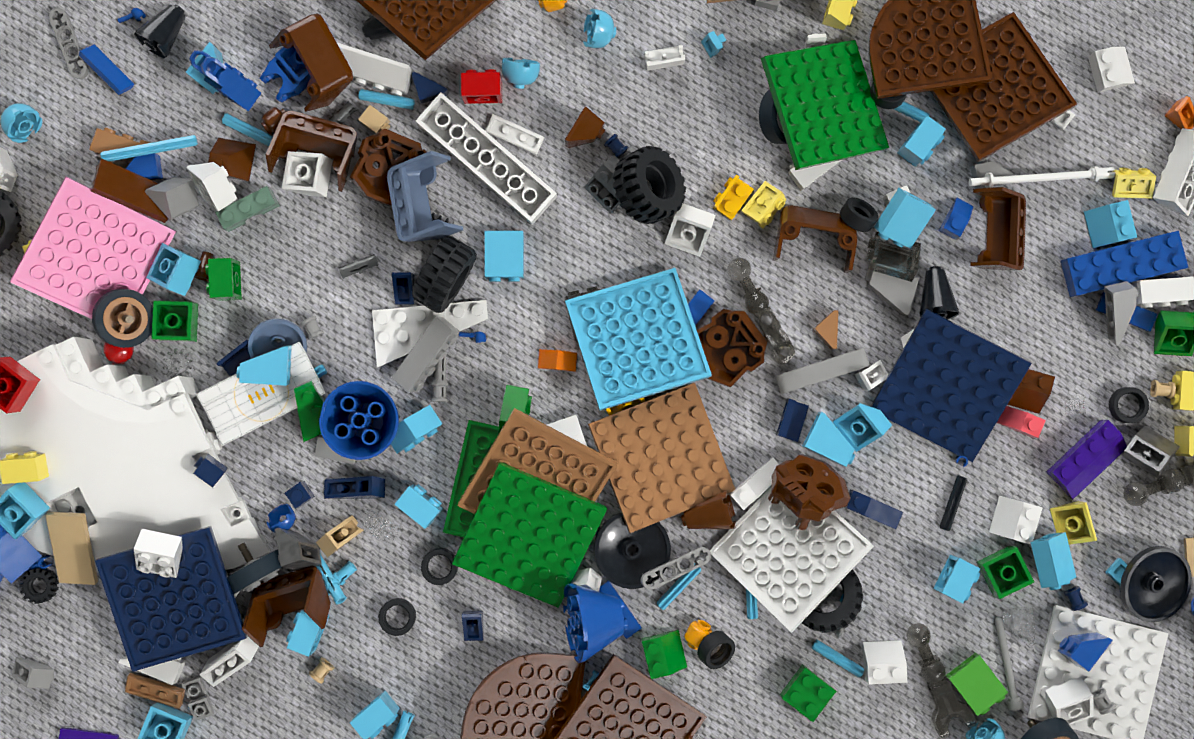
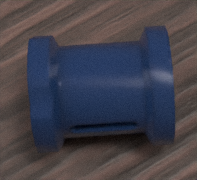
M617 134L610 137L604 144L605 148L608 147L617 158H620L629 149L628 146L622 144Z
M1079 586L1064 591V595L1070 601L1072 611L1088 606L1087 601H1084Z

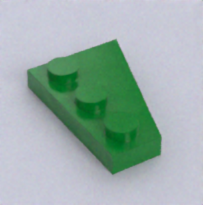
M312 380L294 388L303 443L321 435L319 418L324 400Z

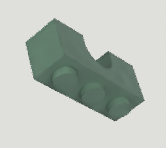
M266 186L215 213L223 229L230 232L246 224L245 221L258 214H265L280 205L272 189Z

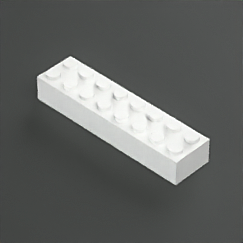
M442 93L433 100L416 120L417 125L531 225L537 221L557 198L555 191Z

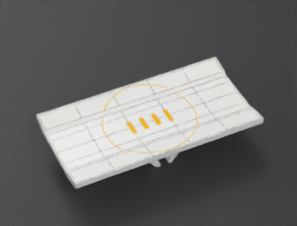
M298 342L292 345L289 385L239 383V378L235 374L196 395L217 433L221 446H224L296 409L294 388L312 380L321 396L326 393L303 346Z

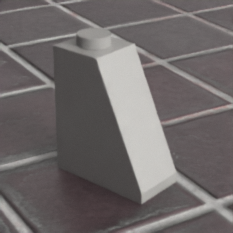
M878 266L871 267V270L868 269L865 276L866 286L900 315L908 316L919 278Z

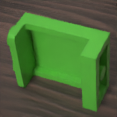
M977 653L971 655L945 675L969 705L971 711L977 716L986 714L990 710V706L1003 701L1008 693L989 666Z

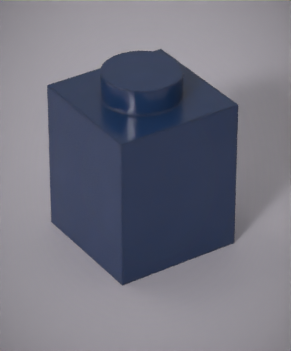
M207 454L205 458L201 456L194 464L196 469L193 474L213 488L226 472L227 467L210 454Z
M305 481L299 482L284 493L295 509L300 508L315 497Z

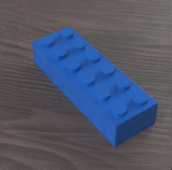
M1179 231L1060 261L1070 297L1105 289L1104 286L1125 281L1130 283L1189 268Z

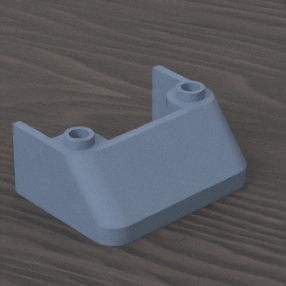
M429 151L389 169L387 180L396 232L401 241L436 240L463 231V226L446 223L438 219L432 221L426 186L433 183L437 176L436 166L450 161V156Z

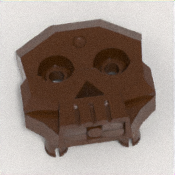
M383 129L362 140L358 150L360 158L350 178L364 197L387 206H392L387 180L389 169L427 152L425 149L422 150L421 143L388 129ZM392 152H395L400 155L396 158H393ZM373 162L378 163L377 169L373 167Z
M722 309L710 318L709 324L697 330L712 374L707 379L731 388L746 371L752 372L764 363L767 340L745 311ZM738 332L746 342H735ZM715 334H720L721 339L719 341L714 339ZM732 357L738 358L737 364L732 363Z
M799 454L794 460H786L779 464L771 476L772 488L768 500L772 499L771 503L779 504L781 501L798 517L795 526L799 525V530H806L810 520L820 522L830 516L832 511L846 507L850 500L845 479L825 461L804 454Z

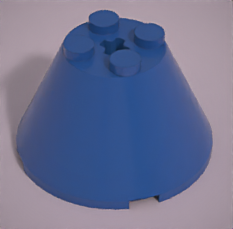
M365 381L345 383L333 390L322 405L319 418L321 434L327 445L342 457L354 460L373 458L385 451L396 436L399 425L397 407L391 396L378 385ZM362 416L365 419L364 424H361V421L363 420Z
M572 583L566 584L564 597H567V606H563V612L565 613L567 610L571 617L567 619V627L565 625L570 650H575L577 655L574 656L576 662L582 663L621 637L624 630L628 629L627 619L623 617L622 612L624 610V602L622 599Z

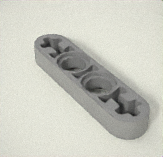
M55 8L50 12L49 19L69 72L77 79H84L89 73L87 63L79 56L81 47L70 18L64 10ZM58 13L63 15L61 21L66 26H61L60 22L55 20ZM67 30L70 31V38L63 40L62 33ZM76 48L77 55L73 58L69 57V50ZM76 61H77L78 65H79L81 68H83V69L81 70V74H78L77 72H75V71L77 70V66H76L75 63H71V62H76Z
M705 547L695 548L644 573L641 577V584L646 589H656L707 564L711 559V553ZM699 551L706 553L704 560L697 559L693 561L690 557L691 554L693 558L699 556ZM684 558L690 563L689 567L685 570L681 569L679 565L680 561ZM665 567L672 569V575L669 578H665L662 574ZM659 575L662 580L661 582L659 579L652 581V586L645 582L648 580L647 576L653 578Z

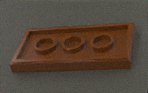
M102 158L100 159L91 192L163 223H166L168 217L145 193L146 189L158 183Z

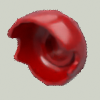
M106 342L103 347L106 359L115 365L125 364V362L132 358L134 347L122 348Z

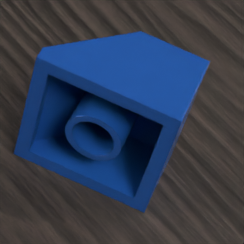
M1097 632L1070 635L1061 641L1058 652L1076 666L1089 672L1113 640Z

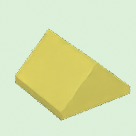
M1175 426L1174 443L1180 446L1175 453L1176 456L1192 457L1194 455V426Z
M1076 501L1050 508L1056 533L1066 532L1069 545L1097 541L1087 502Z

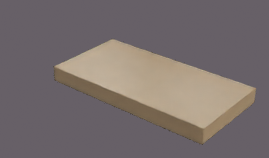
M48 512L45 516L59 583L96 585L98 577L85 513Z

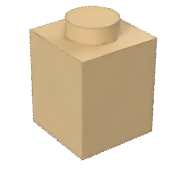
M371 105L367 107L358 119L361 124L375 134L383 129L389 130L390 120Z

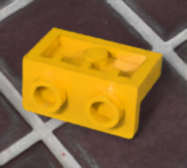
M738 175L734 178L730 177L724 185L726 190L723 194L719 192L713 200L716 203L713 208L731 221L754 190L740 180Z

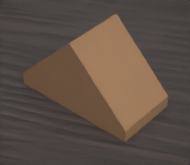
M838 310L832 311L812 329L832 350L837 349Z

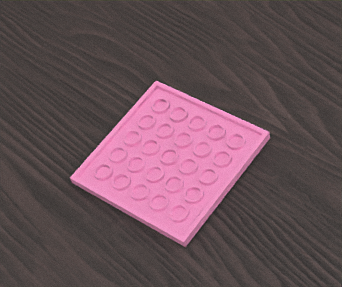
M65 177L10 282L92 319L95 304L107 292L116 289H129L143 295L150 282L146 277L162 243L169 245L176 231L133 209L91 192L90 188Z

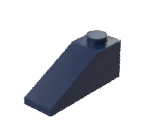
M364 476L325 479L324 499L385 498L384 478Z
M850 489V500L844 508L897 529L903 515L902 511Z

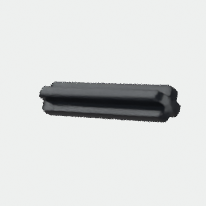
M963 476L956 477L940 523V528L945 531L951 530L967 483V478Z

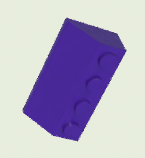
M1100 420L1052 465L1046 473L1073 500L1124 452L1127 444L1120 431L1109 420Z

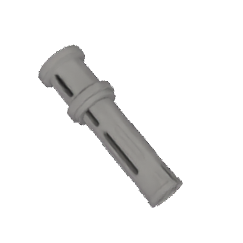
M446 356L441 361H438L435 366L434 380L431 382V386H433L431 402H448L446 398V387L448 386V381H446Z

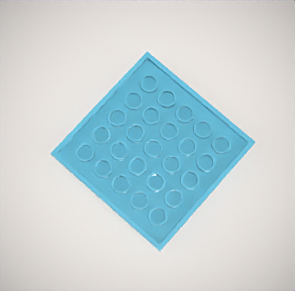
M676 268L565 300L599 410L712 376Z

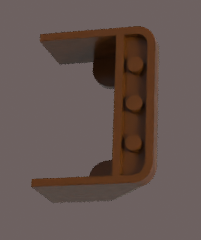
M318 13L308 15L282 29L269 44L270 49L281 46L288 49L294 46L308 70L311 79L307 85V92L312 100L304 108L305 112L330 105L353 80L352 69L323 17Z
M287 111L282 115L265 154L268 172H273L278 158L287 159L288 151L297 152L299 149L310 153L323 154L328 158L334 159L332 167L337 173L338 191L342 192L347 181L351 158H354L357 132L353 127L296 111Z
M1005 187L973 189V193L981 195L979 205L987 213L986 250H982L977 257V262H971L970 266L990 270H1022L1025 256V196Z
M788 205L782 209L773 261H777L780 258L783 240L796 239L800 234L801 227L838 233L837 242L839 247L847 250L844 273H849L853 270L857 247V230L848 226L842 220L840 213Z
M309 566L274 577L265 583L264 581L260 582L261 585L254 588L242 630L259 647H263L267 631L278 628L281 625L283 615L304 609V612L321 629H324L331 602L319 569L316 566Z

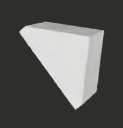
M881 360L854 375L862 389L868 391L884 381L889 374Z

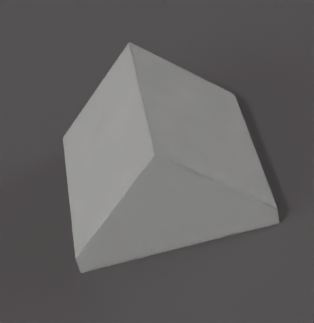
M173 177L145 190V193L169 220L199 206L195 184L192 179Z

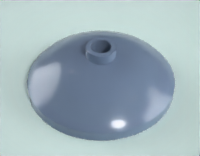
M269 319L257 325L251 332L248 340V351L251 359L284 346L300 342L305 352H307V340L303 331L293 322L285 319ZM279 338L281 342H276L275 339Z

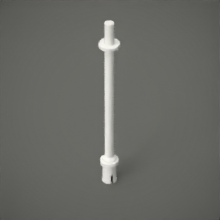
M1092 166L1088 171L993 177V174L988 172L985 174V178H970L969 186L985 185L986 188H992L995 184L1089 178L1094 182L1099 179H1113L1115 172L1110 171L1115 169L1114 167L1099 168Z

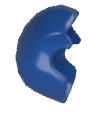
M282 504L268 514L269 522L267 521L266 524L271 532L274 533L276 528L289 530L296 520L295 512L290 505ZM281 516H286V519L280 522Z

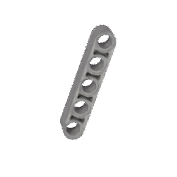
M861 348L776 375L775 378L780 394H784L868 367L870 364L865 349Z

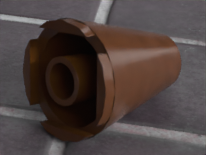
M723 491L684 511V515H681L683 526H687L688 529H735L736 521L732 522L735 512L731 497L727 495L728 491Z

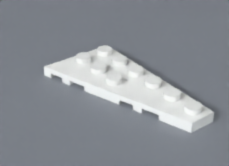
M487 300L450 303L448 308L442 313H436L426 306L372 310L377 368L408 355L435 317H443L459 331L488 320Z

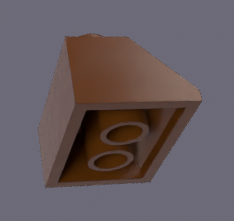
M1028 369L1007 405L1039 414L1051 394L1055 376Z

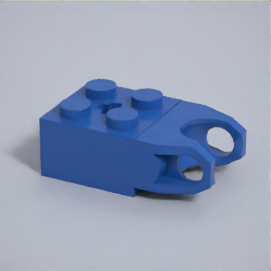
M294 46L288 49L283 47L279 50L260 76L261 81L265 84L276 78H282L283 84L276 96V99L281 103L299 95L307 88L308 82L311 79Z
M194 50L189 57L191 65L205 76V82L248 112L261 95V92L256 89L258 86L256 83L244 77L243 73L226 62L223 64L202 50ZM197 55L205 57L204 62L200 66L195 64Z

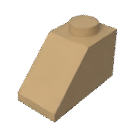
M352 515L327 532L316 543L328 558L364 530Z

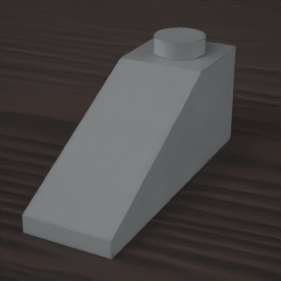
M1127 281L1104 286L1107 333L1109 340L1116 346L1121 344L1137 306L1136 298L1138 297V291L1136 287Z

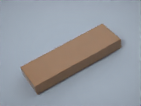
M130 673L127 676L125 692L180 709L183 704L185 689Z

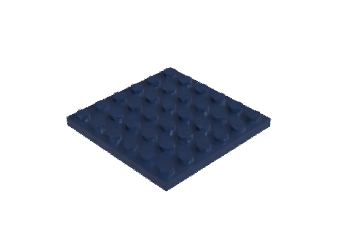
M925 309L871 407L881 410L888 420L959 456L967 457L968 461L973 463L1032 363Z
M211 526L177 535L182 537L183 548L176 578L163 577L155 573H143L137 570L134 548L95 560L132 672L247 638V634L242 630L243 622L233 591L228 582V576Z

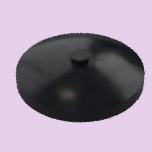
M618 513L609 518L600 527L594 541V559L599 571L609 582L626 589L643 588L641 577L644 573L670 560V540L660 522L629 533L622 513ZM659 575L653 578L647 576L648 580L645 582L646 584H652V581L660 577Z
M1153 546L1139 552L1129 562L1121 579L1120 595L1127 611L1145 622H1160L1173 616L1183 606L1191 589L1192 574L1189 563L1181 553L1166 546Z

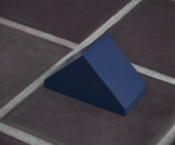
M413 71L412 77L421 104L434 100L440 93L445 96L449 94L447 88Z
M392 272L395 305L414 304L412 296L414 274L411 272Z
M464 611L462 613L464 641H484L483 611Z

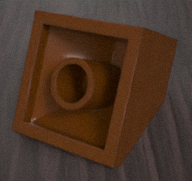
M584 107L565 138V146L572 148L593 143L597 138L601 139L606 131L604 129L605 122L590 109Z
M218 138L210 151L208 163L214 162L219 167L223 166L229 175L227 178L249 182L256 144Z

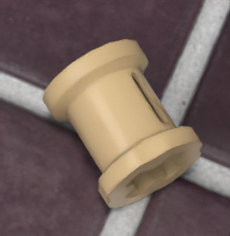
M1153 380L1151 382L1150 395L1152 397L1166 396L1171 399L1175 396L1176 385L1174 382L1162 383L1158 380Z
M323 657L320 658V663L315 669L309 672V675L320 684L324 682V678L329 671H333L335 668Z

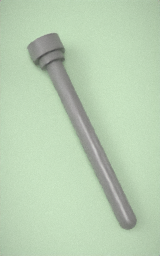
M996 617L995 626L1010 695L1009 701H1007L1008 710L1024 709L1023 700L1017 695L1003 621L1001 617Z

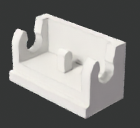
M683 45L644 51L647 71L684 65L685 63Z

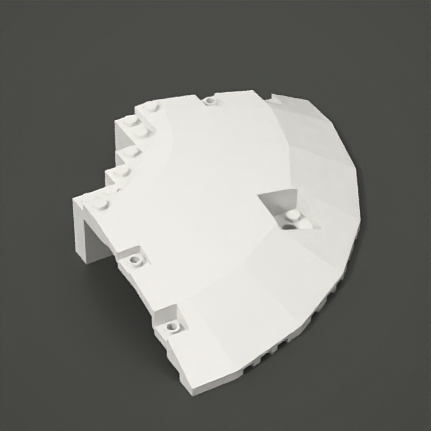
M72 337L56 345L52 344L17 361L41 380L21 412L6 414L0 409V460L6 458V454L18 453V455H24V453L36 451L37 454L45 453L49 477L36 482H25L50 507L36 524L22 535L36 550L54 556L45 516L48 512L76 513V508L82 506L85 509L94 562L98 558L133 549L142 529L177 536L211 526L225 570L233 569L246 563L238 548V545L244 542L253 559L271 552L263 534L261 535L254 517H251L242 497H238L226 472L213 488L193 474L196 469L194 464L201 456L205 458L207 454H210L221 463L215 448L210 444L204 432L202 423L191 401L199 393L193 377L177 376L155 386L151 376L137 374L129 376L125 366L109 364L104 366L93 340ZM0 475V497L17 483L2 484ZM235 510L240 511L239 517L234 515Z

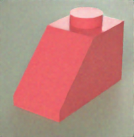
M1006 406L997 423L1031 438H1039L1046 420L1028 412Z

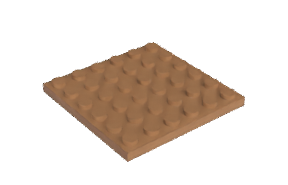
M695 383L588 424L598 452L618 462V466L609 478L629 533L689 510L723 491L730 493L735 490Z
M514 408L459 500L458 506L475 514L499 461L592 501H596L618 466V462Z

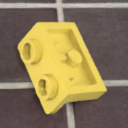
M1122 167L1119 170L1112 171L1115 172L1113 197H1153L1156 176L1150 169L1139 168L1138 171H1133Z
M764 181L741 211L764 229L766 225L772 222L776 212L784 207L786 198L782 191Z

